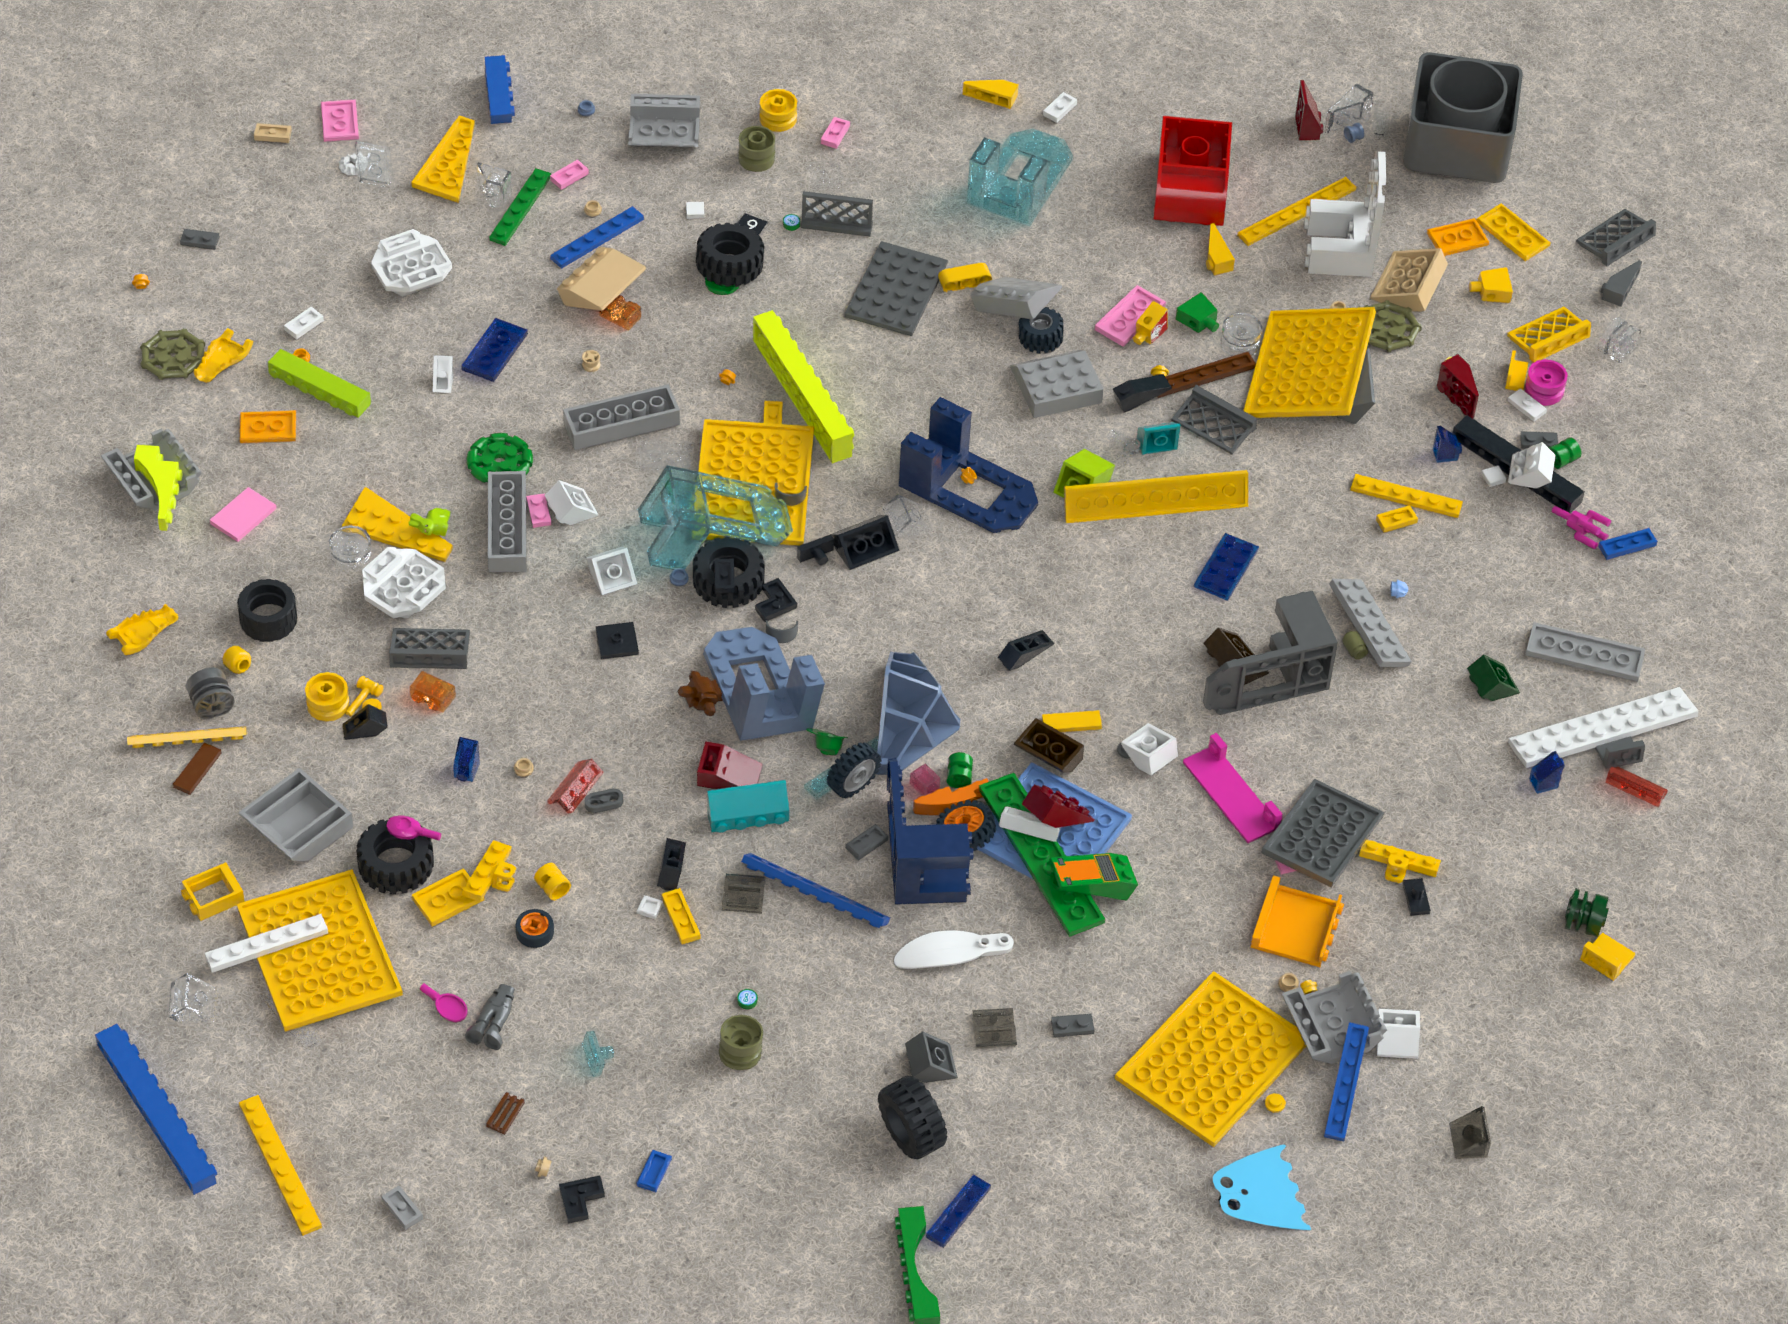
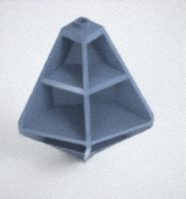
M890 652L886 664L877 749L882 762H880L881 767L878 768L879 772L876 773L878 775H887L888 758H896L900 769L903 771L956 733L960 728V718L954 713L941 690V685L914 652L911 654Z

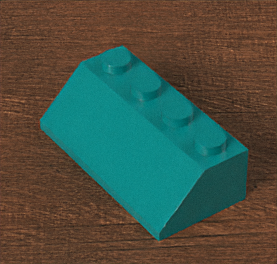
M786 780L707 791V814L711 832L723 833L732 829L743 830L746 827H763L766 824H783L789 821L790 810Z

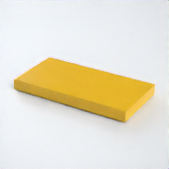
M1502 203L1476 219L1479 225L1525 262L1548 248L1551 244L1550 241Z

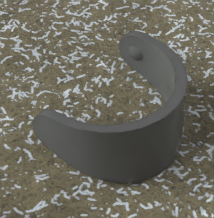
M775 483V497L784 505H797L806 497L807 486L798 494H785L777 489L778 483Z
M766 620V634L775 637L778 643H788L798 634V621H796L794 627L781 630L772 628L768 624V620Z

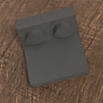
M1630 736L1598 745L1595 749L1607 769L1643 762L1645 744L1643 740L1633 742Z

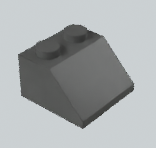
M923 1031L905 1043L910 1073L919 1081L928 1083L958 1078L950 1043Z

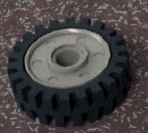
M860 742L857 745L854 744L851 749H846V753H842L840 759L837 758L834 761L836 764L830 767L832 770L828 771L827 784L841 798H851L854 793L857 794L859 790L865 789V785H869L871 783L870 780L876 777L874 774L879 772L878 768L881 767L880 762H882L881 756L865 742Z

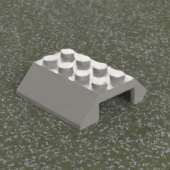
M631 94L628 145L699 147L700 96Z
M162 429L152 432L153 443L149 445L159 446L160 454H163V461L178 462L179 470H182V480L178 481L179 494L175 495L176 501L188 496L200 481L198 477L202 472L178 440H175V436L169 429L164 430V432ZM116 448L101 455L103 461L136 506L152 510L159 509V500L152 485L140 471L135 470V451L123 456L120 450Z
M1350 971L1339 974V984L1304 995L1301 987L1282 993V997L1312 1059L1330 1064L1341 1061L1349 1022L1369 1027L1364 1053L1371 1051L1384 1039L1383 1034L1387 1029L1382 1019L1379 1018L1380 1015L1375 1004L1371 1002L1372 998L1367 988L1363 987L1365 984L1358 972L1353 975Z

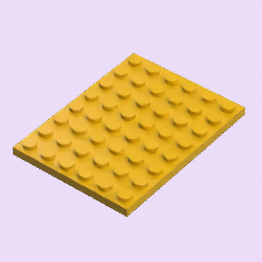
M1375 307L1270 311L1243 411L1255 418L1350 415L1376 314Z
M704 419L691 538L713 540L718 537L723 539L724 536H730V538L739 537L742 541L747 540L752 543L803 545L814 426ZM775 483H778L777 489L785 494H798L807 486L806 497L797 505H784L775 497Z
M353 869L237 904V910L248 938L319 914L322 915L328 928V934L256 958L285 1032L403 995L402 988Z
M1213 971L1115 1074V1080L1206 1143L1215 1147L1306 1048V1045L1295 1025Z

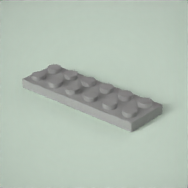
M1332 579L1329 583L1330 587L1378 666H1409L1412 661L1367 590L1364 582L1361 579Z
M1534 622L1526 650L1527 656L1636 682L1639 680L1645 653L1644 648Z

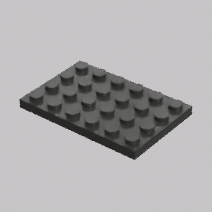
M881 241L845 312V317L913 336L939 283L938 274L946 268L948 260Z
M1314 779L1262 847L1261 853L1332 888L1379 824L1384 812Z

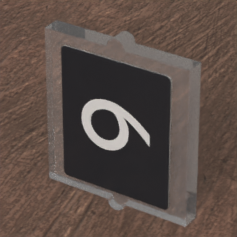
M745 210L736 219V223L740 224V226L745 225L750 230L753 229L760 237H762L764 232H767V228L772 220Z

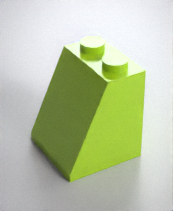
M1083 449L1063 462L1053 493L1064 498V486L1108 483L1112 477L1115 464Z

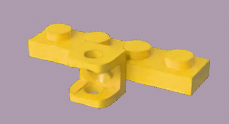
M493 840L463 888L462 896L481 902L491 884L492 888L505 892L510 891L515 882L513 875L516 872V867L505 861L511 852L512 846ZM506 881L508 884L504 885L502 882Z
M1372 840L1365 841L1359 854L1360 857L1387 864L1385 879L1396 883L1403 882L1407 870L1436 877L1441 860L1431 856H1424L1413 851L1402 850Z

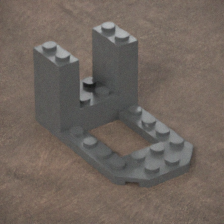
M1313 590L1291 596H1283L1276 600L1275 612L1285 632L1271 635L1269 643L1271 651L1250 655L1241 659H1233L1224 663L1208 676L1203 697V704L1206 709H1213L1217 714L1223 715L1329 690L1338 641ZM1280 668L1286 683L1283 682L1278 685L1243 692L1246 675Z

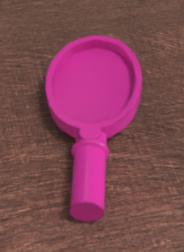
M398 815L391 817L387 821L389 833L397 838L414 839L420 835L438 841L441 839V833L422 828L420 823L412 817Z
M425 983L421 985L420 990L435 1001L436 1009L444 1019L451 1022H461L467 1017V1006L460 997L450 993L440 995Z

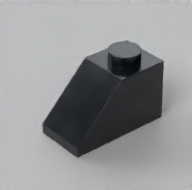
M367 704L342 724L345 740L375 737L388 728L386 712L370 704Z

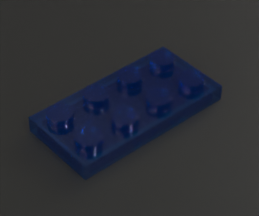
M495 318L461 365L462 371L494 382L528 335V329Z
M1225 533L1194 583V587L1229 601L1257 554L1259 546Z

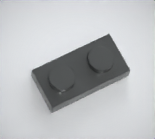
M184 229L180 245L215 250L220 236L219 233Z
M1521 431V449H1527L1541 442L1549 448L1558 444V435L1554 432Z
M1092 1013L1051 1017L1054 1037L1088 1035L1095 1032Z

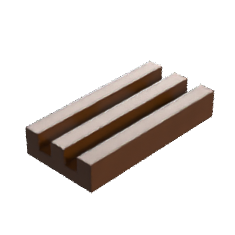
M506 1092L487 1121L486 1127L505 1135L525 1104V1100L522 1098L519 1100L517 1096H510V1093ZM509 1100V1103L507 1104L506 1108L504 1109V1111L502 1112L501 1116H500L499 1119L497 1120L496 1124L493 1125V1123H494L495 1120L497 1119L498 1115H499L500 1112L502 1111L503 1107L505 1106V1104H506L507 1101ZM514 1103H516V1107L514 1108L511 1115L505 1122L504 1126L500 1128L502 1122L506 1118L512 1106L514 1105Z

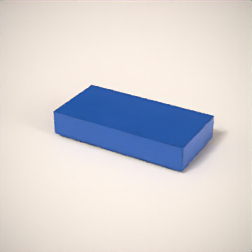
M652 1150L637 1181V1186L657 1192L672 1160V1156Z

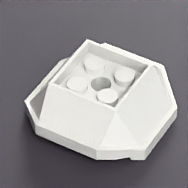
M414 229L380 240L378 249L371 262L372 269L385 290L392 291L402 297L438 285L452 269V263L439 242L432 237L420 234V232Z
M387 547L362 569L365 600L393 619L398 617L409 618L414 613L420 612L446 589L444 568L415 549Z

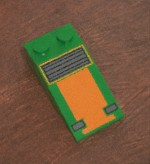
M1102 853L1052 857L1049 860L1060 890L1127 901L1138 886L1126 855Z

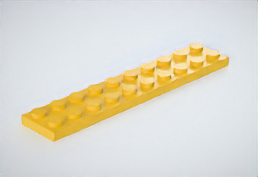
M1247 470L1064 486L1066 523L1248 507Z

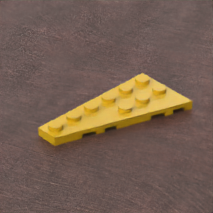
M460 115L457 117L411 182L412 188L459 203L475 120Z
M364 487L341 526L344 531L401 549H415L427 557L446 562L453 549V545L439 535L433 533L426 535L418 528L409 526V515L367 487Z

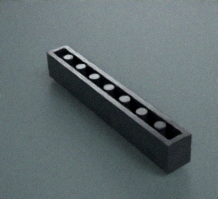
M1468 415L1453 428L1452 439L1493 466H1499L1504 473L1509 475L1512 455L1522 451L1520 448L1509 443L1506 439L1500 437ZM1554 471L1551 483L1539 488L1527 487L1568 513L1574 511L1582 503L1585 493L1580 487Z

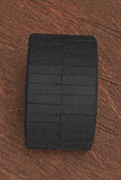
M261 579L245 586L242 592H240L237 604L241 629L251 639L260 642L278 641L288 636L294 630L298 619L296 601L292 589L287 584L276 579ZM267 604L278 605L283 608L278 613L269 616H261L252 612L257 607Z

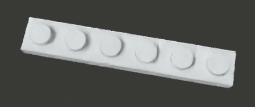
M319 914L206 952L205 957L213 973L328 934V928L322 915Z

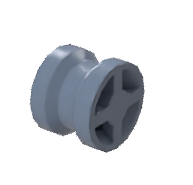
M1360 123L1344 128V136L1349 143L1355 142L1356 139L1361 140L1364 138V129Z

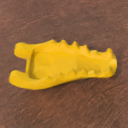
M227 328L220 337L211 341L210 346L208 345L207 352L205 351L202 357V363L199 364L197 369H194L195 377L205 383L211 382L217 374L242 361L250 352L254 341L246 339L242 346L231 340L234 331Z
M164 604L160 610L153 612L150 609L148 612L142 611L140 615L133 614L132 617L125 618L118 626L109 629L106 635L110 639L117 638L123 645L122 653L124 655H131L146 648L164 628L178 621V614L168 607L167 604Z

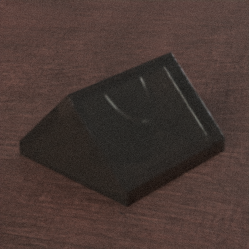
M1481 1106L1449 1123L1456 1159L1488 1157L1491 1139L1485 1107Z

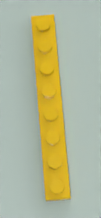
M259 1095L239 1102V1107L302 1236L321 1229L322 1224Z

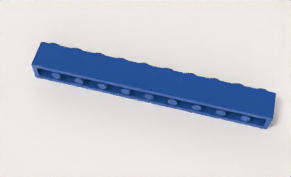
M115 1024L95 1034L98 1048L193 1195L217 1184L215 1176L218 1174L214 1165H209L206 1161L208 1158L205 1151L197 1147V1140L193 1133H188V1127L184 1119L178 1118L175 1105L173 1103L169 1104L167 1101L168 1096L165 1090L158 1087V1080L153 1073H149V1067L145 1059L139 1058V1051L135 1044H130L126 1030H121L119 1025Z

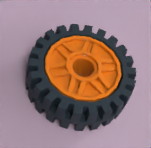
M966 800L965 804L960 801L957 806L952 804L950 805L951 809H944L945 813L941 812L940 818L936 820V825L967 824L968 832H972V844H969V847L973 848V851H977L978 846L983 848L985 846L984 842L988 844L990 838H993L996 832V824L991 810L983 802L978 803L976 800H973L972 803L970 800Z

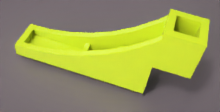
M137 445L134 455L135 470L140 471L155 490L159 500V530L167 531L168 525L172 523L173 519L172 509L176 507L175 495L179 494L178 481L182 480V470H179L178 462L163 461V454H160L159 446Z

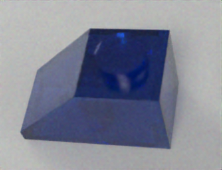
M1441 425L1437 426L1432 449L1436 462L1458 461L1459 454L1462 453L1461 443H1458L1456 435Z
M459 737L453 765L454 778L463 782H473L480 765L479 742Z

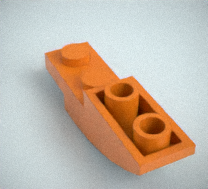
M987 778L975 781L971 785L958 788L953 792L949 786L937 789L933 793L920 796L914 800L913 812L919 815H940L941 812L945 813L944 809H951L950 805L952 804L957 806L960 801L965 804L966 800H970L971 803L973 800L977 801V799L983 797L979 791V785L989 781Z

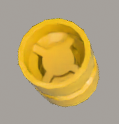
M554 863L543 865L535 873L534 880L552 901L565 896L571 888L569 880Z

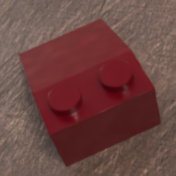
M1300 80L1295 111L1299 141L1320 140V134H1323L1324 130L1323 123H1320L1321 111H1318L1317 104L1305 81Z

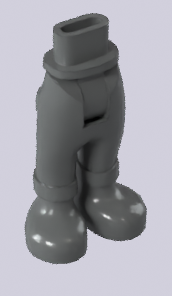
M500 984L498 989L494 990L482 1008L476 1025L471 1026L466 1031L465 1038L469 1043L478 1045L484 1037V1043L488 1048L494 1050L501 1048L503 1041L499 1032L502 1030L503 1024L511 1012L514 999L513 993L515 991L513 987ZM491 1017H494V1019L492 1020V1022H491V1024H490V1026H489V1029L486 1031L485 1036H484V1031H485V1029L487 1028Z

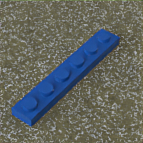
M632 206L550 255V259L562 269L643 221L644 215Z
M1349 1022L1324 1134L1326 1138L1345 1141L1368 1035V1026Z

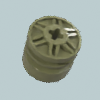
M735 1015L724 1021L720 1030L719 1057L725 1066L734 1070H747L757 1065L762 1054L764 1032L762 1025L755 1018L747 1015Z

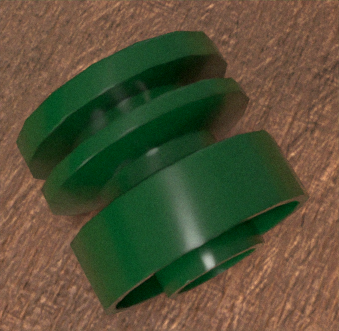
M1575 888L1574 893L1569 899L1565 914V929L1570 930L1573 921L1577 922L1576 932L1579 931L1582 924H1585V934L1599 937L1601 927L1605 926L1609 908H1606L1609 897L1595 894L1591 902L1588 901V891H1585L1583 899L1578 898L1580 889Z

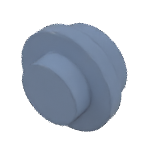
M584 100L580 102L578 106V113L580 115L590 116L594 114L595 106L591 101Z
M681 568L673 570L670 574V582L675 586H683L689 580L687 572Z

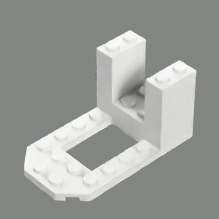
M1375 152V158L1371 159L1370 169L1372 172H1369L1368 176L1370 184H1367L1366 195L1368 197H1365L1364 202L1311 199L1310 206H1306V217L1308 218L1304 219V229H1307V235L1346 238L1311 237V243L1307 244L1306 254L1309 256H1305V267H1308V273L1372 277L1385 203V195H1382V185H1386L1385 152Z

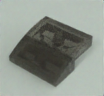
M726 873L722 911L762 914L766 877Z
M1013 1008L972 1010L976 1048L1017 1046Z

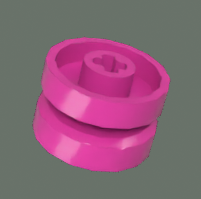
M1538 360L1532 363L1528 369L1524 391L1541 405H1554L1563 398L1568 376L1567 371L1556 361Z

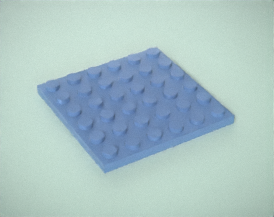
M1032 762L1019 777V781L1027 794L1034 784L1040 787L1045 785L1052 789L1054 793L1059 791L1066 798L1071 796L1080 802L1079 806L1087 808L1090 811L1089 815L1095 819L1094 822L1061 827L1057 842L1066 856L1106 853L1132 820V814ZM993 814L996 824L994 837L990 838L988 844L984 842L985 846L983 848L978 846L977 849L1033 879Z

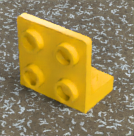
M1601 933L1593 944L1588 941L1584 945L1580 960L1614 981L1635 957V952L1608 935Z

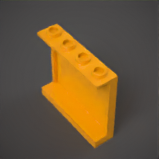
M1273 875L1252 936L1250 948L1321 967L1322 961L1326 962L1329 950L1326 949L1327 945L1331 946L1334 939V934H1331L1332 930L1336 931L1339 919L1336 918L1337 914L1341 915L1344 908V903H1341L1342 895L1339 894L1338 900L1335 901L1279 885L1281 877Z

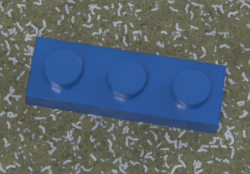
M1650 528L1600 541L1598 547L1606 560L1655 547L1658 541Z

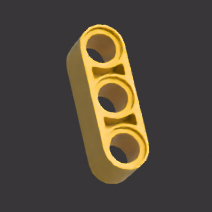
M985 263L948 268L940 271L938 274L944 292L962 290L965 287L973 288L977 287L980 283L992 280L988 266Z

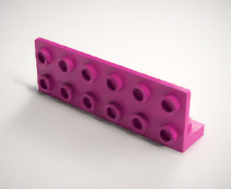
M1217 733L1210 735L1208 748L1183 759V764L1247 843H1251L1275 831L1281 824L1283 814L1272 800L1265 803V806L1226 759L1227 745Z

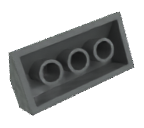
M1368 348L1351 413L1346 416H1337V418L1352 424H1356L1375 404L1371 354Z

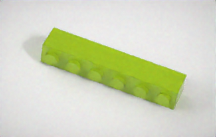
M280 349L268 361V371L273 378H279L285 381L287 385H293L303 393H309L315 396L317 400H323L333 408H339L350 416L353 415L359 418L371 405L370 392L283 349Z

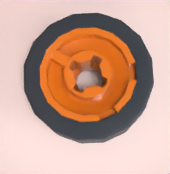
M526 910L516 920L517 939L526 947H543L552 940L554 935L553 918L544 910Z

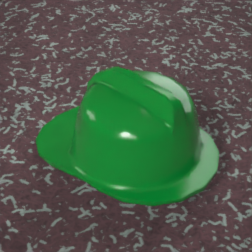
M806 729L808 732L815 734L816 747L824 755H837L838 751L842 748L844 738H848L818 729Z

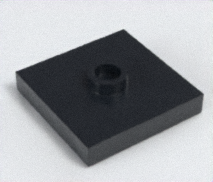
M633 622L595 626L601 659L639 655Z

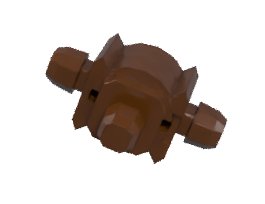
M691 671L688 685L680 686L678 689L679 696L685 698L689 708L694 707L697 710L704 711L707 716H714L716 713V703L723 701L722 693L716 680L711 681L708 677L701 676L698 671Z

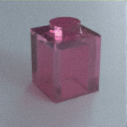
M925 763L910 773V785L922 796H925L940 789V777Z

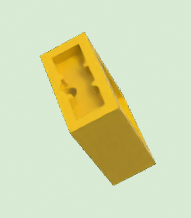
M226 862L182 881V897L185 901L188 900L190 902L189 907L192 914L197 915L200 921L230 909L238 903L245 902L243 890ZM223 880L230 894L200 906L193 892Z

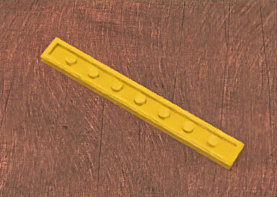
M1344 177L1239 231L1237 236L1247 246H1250L1306 216V206H1310L1311 199L1338 200L1356 191L1357 187L1347 177Z

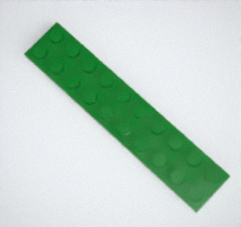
M1015 773L979 785L981 795L999 823L1005 807L1031 813L1022 805L1027 792ZM1002 828L1069 937L1105 924V917L1090 894L1060 890L1049 862L1052 857L1066 856L1057 840L1053 842Z

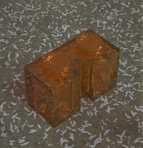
M618 295L603 311L599 310V316L629 331L641 319V306L631 301L626 302L623 296Z
M421 671L410 685V698L416 703H428L429 708L434 711L438 710L444 713L456 697L454 685L424 671Z

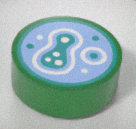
M795 214L786 215L783 218V227L789 231L797 230L800 227V218Z
M744 989L738 993L737 1003L741 1008L748 1010L757 1005L758 996L754 990Z

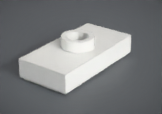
M1522 389L1508 397L1507 401L1532 421H1536L1547 412L1543 405Z

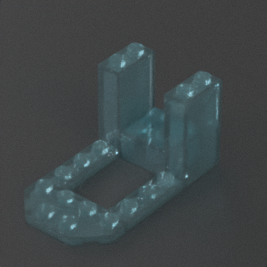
M1029 129L1011 133L1000 149L999 142L984 137L969 161L967 204L1031 226L1073 161V155L1066 141L1036 129ZM1018 154L1030 159L1019 174L1018 180L1005 176Z
M667 465L638 508L640 523L662 527L647 550L650 566L671 570L677 568L685 570L709 533L777 547L793 532L787 505L781 498L777 500L767 486ZM705 492L750 501L755 523L710 514Z

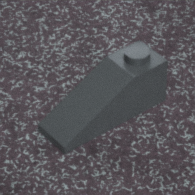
M1639 260L1611 276L1607 283L1604 282L1600 291L1603 293L1601 300L1622 307L1640 273L1642 261Z

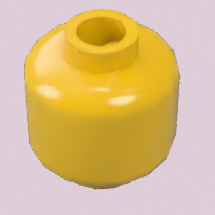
M240 646L229 647L222 658L225 667L235 674L245 672L251 664L250 654Z

